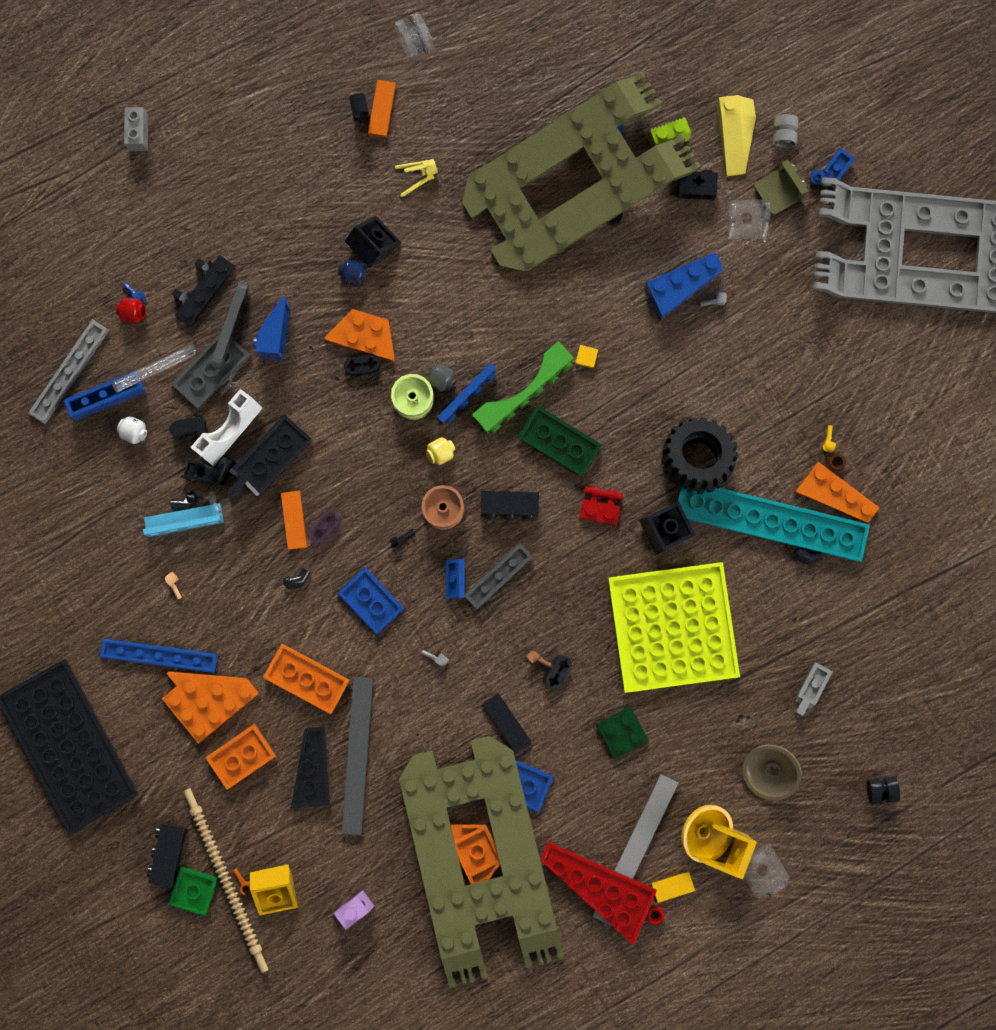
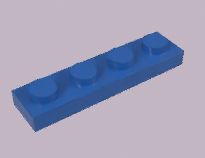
M490 363L437 417L438 421L443 426L446 423L450 424L456 418L455 413L459 409H465L470 403L468 400L473 395L476 397L483 388L481 386L485 382L490 383L494 379L496 368Z

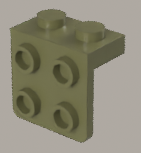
M789 160L781 163L778 170L754 185L756 192L772 215L778 214L803 199L808 192L807 183L804 179H800L796 166L793 163L791 164Z

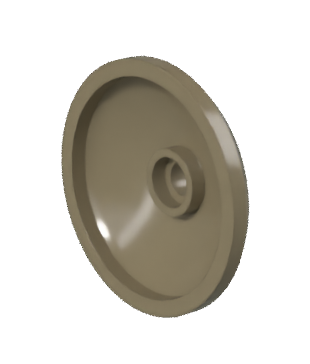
M771 744L758 746L747 755L743 763V777L747 786L761 798L774 801L783 800L793 795L800 785L802 778L800 764L790 751L781 746ZM772 765L777 766L778 769L772 768Z

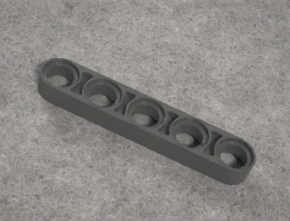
M239 283L212 357L211 367L221 369L248 294L249 285Z

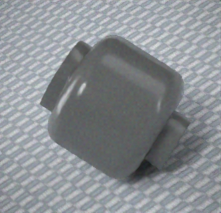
M444 364L434 365L427 374L428 382L440 392H444L447 389L451 390L456 383V380H454L455 372Z

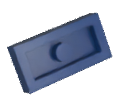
M464 559L445 560L446 599L465 598Z

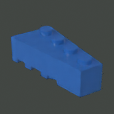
M716 252L646 282L645 290L660 321L722 273L723 266Z

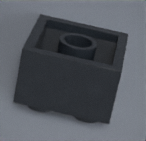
M377 216L354 226L345 240L350 249L369 268L381 263L402 243Z
M679 501L639 520L656 555L696 535Z

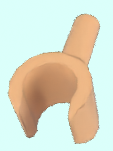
M171 572L165 577V581L171 586L178 600L182 597L174 583L179 579Z

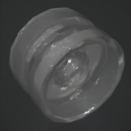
M419 12L409 15L408 23L404 19L393 23L399 42L410 61L420 57V50L425 54L435 50L429 29Z

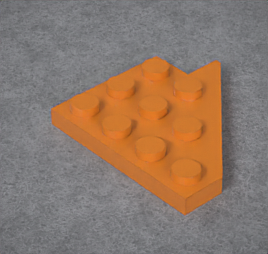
M167 672L166 674L175 683L176 687L166 694L162 700L199 744L255 698L259 692L248 678Z

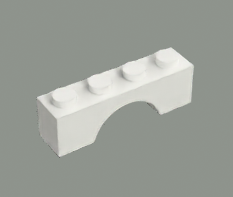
M241 389L228 403L229 415L225 423L212 433H202L191 446L195 452L212 466L219 461L263 409Z

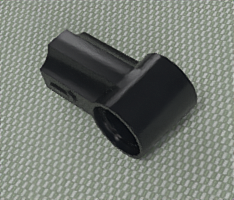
M363 93L351 95L349 100L354 120L360 124L366 123L370 117L366 95Z

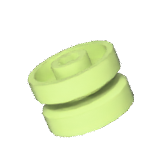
M408 374L400 377L392 387L391 399L395 410L400 416L410 420H417L425 417L431 411L434 404L433 390L431 384L424 377L418 374ZM413 394L416 395V397H415L414 399H410V398H409V397H412Z

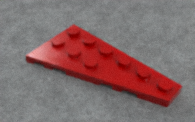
M548 841L540 860L634 945L657 889Z

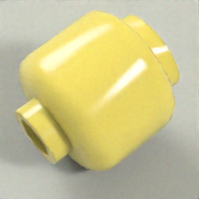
M441 437L429 443L425 453L432 464L435 463L439 466L453 459L455 447L451 440L447 441Z

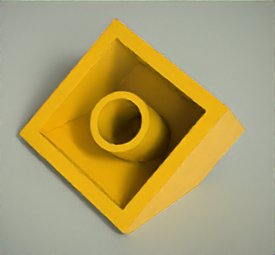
M289 865L250 872V891L259 916L298 908L293 876Z

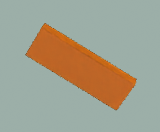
M377 80L368 135L387 138L396 82Z
M301 491L281 493L288 550L308 548Z

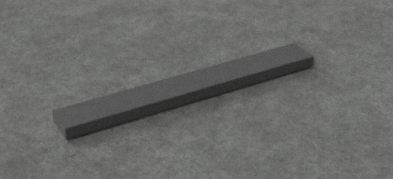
M353 678L342 834L362 835L373 678Z

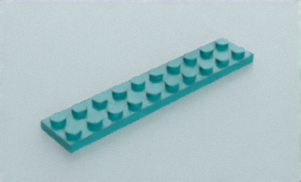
M682 487L679 492L678 501L689 521L862 562L870 528L869 524L723 488H715L710 493L705 490L703 494H697V491H693L691 494L686 492V488Z

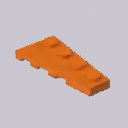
M820 462L815 464L795 491L799 495L806 496L815 502L843 512L845 515L866 524L869 523L879 509L877 505Z

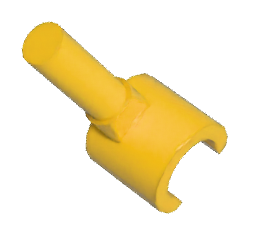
M828 425L827 437L822 447L824 451L832 453L836 446V443L831 442L833 427L831 425Z

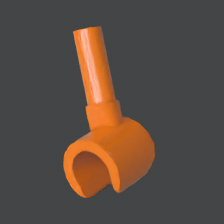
M235 868L232 871L241 884L240 892L246 895L243 887L249 886L250 888V882L245 881L238 869Z

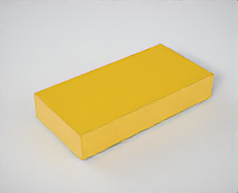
M689 871L651 883L652 887L657 889L655 897L658 903L695 891Z

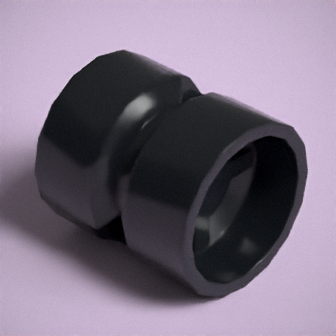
M896 776L884 777L882 781L879 778L867 779L866 788L870 804H881L884 800L887 803L900 801V788Z

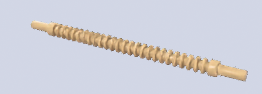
M191 788L183 791L190 806L189 812L191 816H194L193 821L197 822L195 826L199 827L200 837L203 836L202 842L205 841L206 843L204 847L208 848L206 851L210 852L211 862L215 864L213 867L217 868L215 872L219 873L218 878H221L222 888L226 889L224 893L228 894L227 899H230L231 909L235 910L233 914L237 915L235 919L239 920L240 930L244 931L242 935L246 936L244 940L248 941L247 946H250V954L254 955L261 973L269 969L261 953L262 947L260 944H257L256 934L252 933L254 929L250 928L252 924L248 923L247 913L243 912L245 908L241 907L243 903L239 902L240 897L237 898L238 892L234 891L236 887L232 886L234 882L230 881L231 877H228L229 872L225 870L227 866L223 865L225 862L221 861L220 851L216 849L218 846L214 845L216 841L212 840L213 835H210L209 825L205 824L207 820L203 819L205 815L201 814L202 808L197 805Z

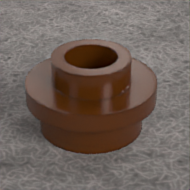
M833 453L827 458L826 465L830 471L840 472L844 469L846 460L843 455ZM833 460H837L839 462V465L834 466L832 463Z

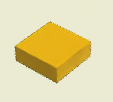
M580 345L575 364L594 369L598 349Z

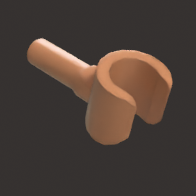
M531 651L526 656L532 664L538 660L548 668L551 663L544 660L535 651Z

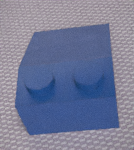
M281 297L258 331L257 338H254L253 349H256L255 351L260 359L284 360L290 305L286 297Z

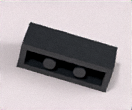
M481 491V516H484V519H496V516H504V520H515V517H523V520L533 521L534 517L538 518L539 492Z
M164 822L157 827L155 838L158 839L156 846H153L151 852L153 863L152 866L149 865L148 883L167 887L175 885L187 831L186 826Z

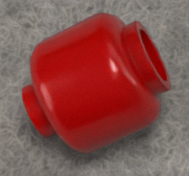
M123 298L116 306V314L119 315L122 322L139 323L145 318L146 306L140 299Z

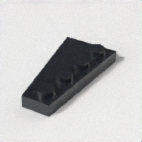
M325 727L305 728L291 808L330 805Z

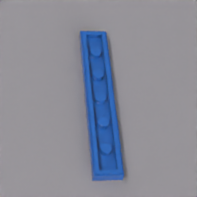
M105 638L102 639L100 651L101 658L210 673L216 672L218 654Z

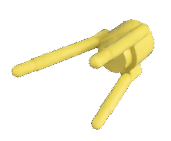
M433 159L395 166V169L405 168L404 172L420 169L422 176L426 175L424 179L401 193L400 196L404 197L428 180L434 179L433 174L438 173Z

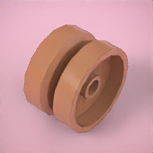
M445 485L436 486L427 491L423 497L421 506L423 516L428 524L435 529H452L463 518V499L454 488ZM443 504H445L446 509L443 511L440 510L439 506H443Z

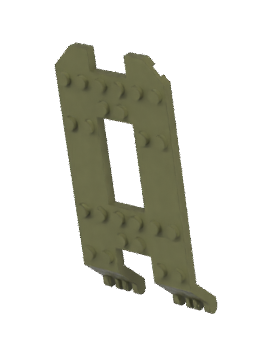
M644 72L615 82L468 176L462 203L472 219L486 210L490 211L506 238L505 241L490 249L501 267L528 272L670 182L691 175L701 168L699 162L693 163L690 167H685L684 163L694 158L693 152L680 158L691 150L689 146L683 147L678 152L675 151L674 148L685 141L682 135L656 145L635 158L617 127L633 117L651 112L663 104L660 98L655 99L649 104L645 102V100L653 97L656 93L654 89H651L647 93L642 94L652 87L649 82L640 88L636 87V84L646 79ZM585 148L603 179L538 219L522 193L521 188Z
M490 736L471 740L475 760L437 769L434 753L431 750L413 755L399 778L449 988L456 986L452 973L455 971H460V979L463 985L467 984L464 969L468 970L470 982H475V976L471 967L479 966L481 979L488 978L475 925L513 916L526 969L533 966L529 956L530 952H537L539 965L543 964L540 950L544 949L547 963H550L552 959L548 948L553 946L556 947L557 959H564L514 752ZM485 799L503 876L465 886L447 808Z

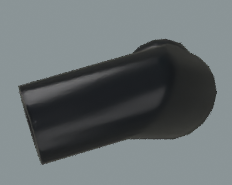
M188 491L182 500L172 499L170 507L171 509L180 510L190 509L197 502L198 496L194 491Z
M797 547L794 550L795 558L803 564L809 565L823 560L821 552L810 554L802 547Z
M302 568L297 577H285L283 585L290 590L301 588L311 572Z

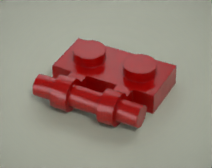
M586 486L584 494L591 495V500L583 499L579 518L617 526L621 506L613 505L614 500L622 501L623 494L617 493L616 490L612 489L607 491L599 489L597 486H593V488ZM597 496L608 498L607 504L596 502Z

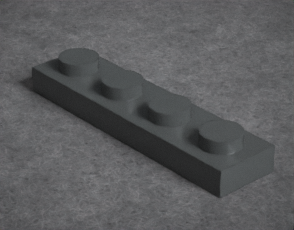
M519 543L465 594V598L476 609L480 608L526 565L533 556Z

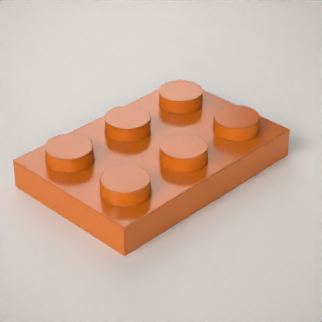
M253 724L205 758L228 790L275 758L276 754L256 724Z

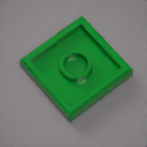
M180 866L168 905L207 916L218 877Z

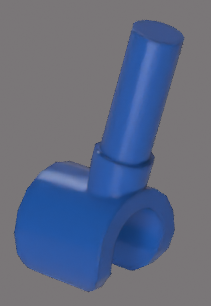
M126 282L122 284L133 298L140 299L142 302L146 300L141 290L135 292Z

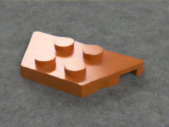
M352 309L324 338L325 341L392 362L395 361L390 325L387 319Z
M451 824L458 858L470 883L474 884L489 880L501 864L496 844L487 825Z

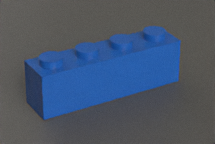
M133 371L64 399V403L70 417L78 421L144 394L147 391L141 376L136 371Z

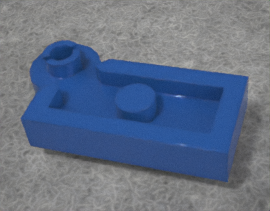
M840 147L823 171L816 170L811 173L810 182L815 186L821 185L822 178L825 177L840 180L856 158Z

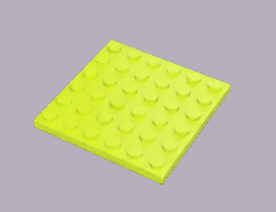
M723 562L608 578L624 693L740 677Z

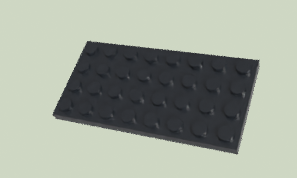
M63 659L0 695V706L69 835L139 796L135 785L67 659Z

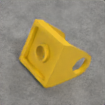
M713 823L712 827L735 837L726 864L703 856L700 857L699 861L743 879L757 842L743 832Z

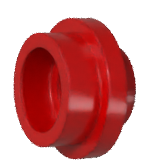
M651 905L646 916L647 922L651 925L661 924L665 918L664 910L658 905ZM652 912H658V917L652 918Z

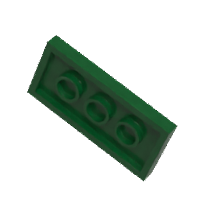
M538 405L517 437L581 478L602 447V444Z

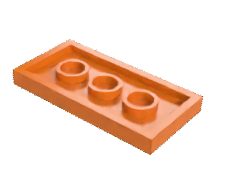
M281 643L263 676L266 680L329 714L333 713L350 681L346 677Z

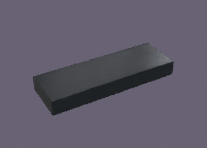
M499 693L483 703V706L515 752L531 742Z

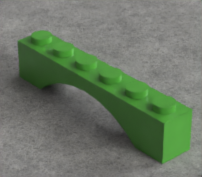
M558 341L544 353L539 373L525 390L507 400L486 402L472 414V418L487 435L490 432L492 434L501 427L500 423L515 416L514 412L519 407L521 409L526 407L533 395L535 397L540 395L547 383L550 385L559 378L557 375L561 371L564 373L573 366V356Z

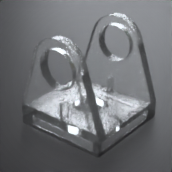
M769 200L726 201L727 238H765L770 222ZM748 215L751 222L748 224L743 223L741 216Z
M766 843L753 852L744 879L755 897L761 898L774 895L785 888L790 876L770 844ZM760 865L767 866L768 871L764 876H760L757 873V868Z

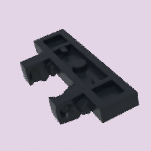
M220 255L214 263L209 261L207 264L199 258L194 263L196 267L203 271L201 274L203 278L192 293L188 292L185 295L178 291L177 288L172 293L173 297L179 300L177 305L180 306L175 316L190 327L194 325L236 268L235 265Z

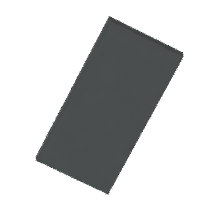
M221 332L171 383L198 411L251 357L232 338L222 368L211 367L212 357Z

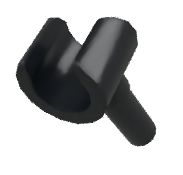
M411 529L399 538L393 537L389 543H392L395 539L398 540V546L394 547V549H398L402 546V542L415 533V531Z

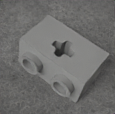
M125 107L124 144L129 151H148V114L144 107Z

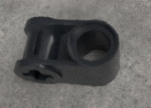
M186 460L187 466L181 478L208 485L216 483L219 476L216 469L196 461Z

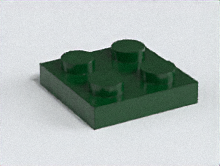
M631 706L596 724L614 759L649 741Z

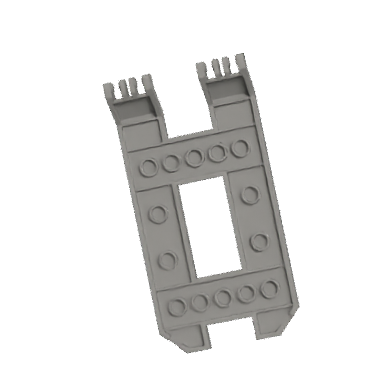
M822 178L821 185L825 187L831 186L834 190H822L820 192V196L830 197L820 198V203L822 205H831L832 209H819V216L830 218L842 225L865 227L863 261L845 260L830 252L817 251L815 258L828 261V265L820 263L815 265V270L825 272H814V277L824 278L826 283H813V290L823 291L837 298L996 313V201L851 187L835 178ZM904 231L978 238L975 272L902 265Z

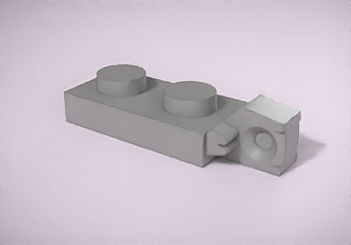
M816 662L813 664L796 696L795 702L799 704L794 713L803 716L807 708L811 710L816 705L832 674L831 670Z

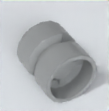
M782 114L774 118V130L776 131V133H773L772 144L774 146L791 148L797 145L798 134L795 132L798 130L799 118L797 116Z

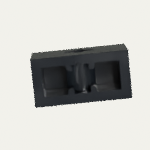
M703 170L702 172H694L691 175L678 179L677 198L715 200L717 196L718 173H713L712 170Z

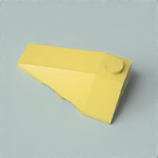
M739 95L719 97L716 108L726 177L745 175L756 120L754 101Z

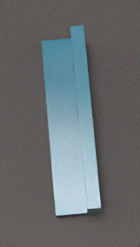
M221 504L145 517L146 529H143L145 536L152 537L224 523Z

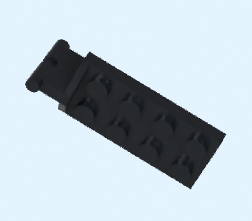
M284 414L229 471L237 481L227 490L230 502L236 504L246 491L258 498L311 444L313 439Z

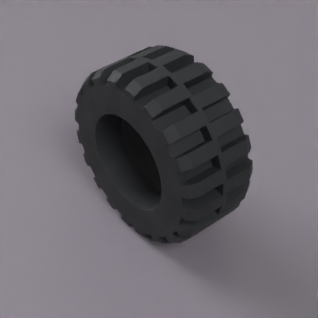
M694 417L690 418L688 423L686 420H683L671 430L663 446L661 464L664 465V473H669L668 479L671 483L675 481L677 488L680 490L682 487L686 488V492L691 494L693 491H697V494H703L705 490L710 493L715 488L719 489L730 477L738 458V453L735 452L737 449L736 442H732L733 435L730 432L727 434V428L724 425L718 426L717 421L713 419L710 422L705 417H701L700 420ZM689 443H702L713 451L716 457V464L708 469L695 468L684 459L682 448Z

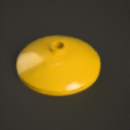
M705 805L696 809L683 826L681 835L682 847L687 856L696 862L702 863L699 861L701 856L713 860L718 859L731 843L732 836L712 827L713 823L733 829L730 815L726 810L717 805Z

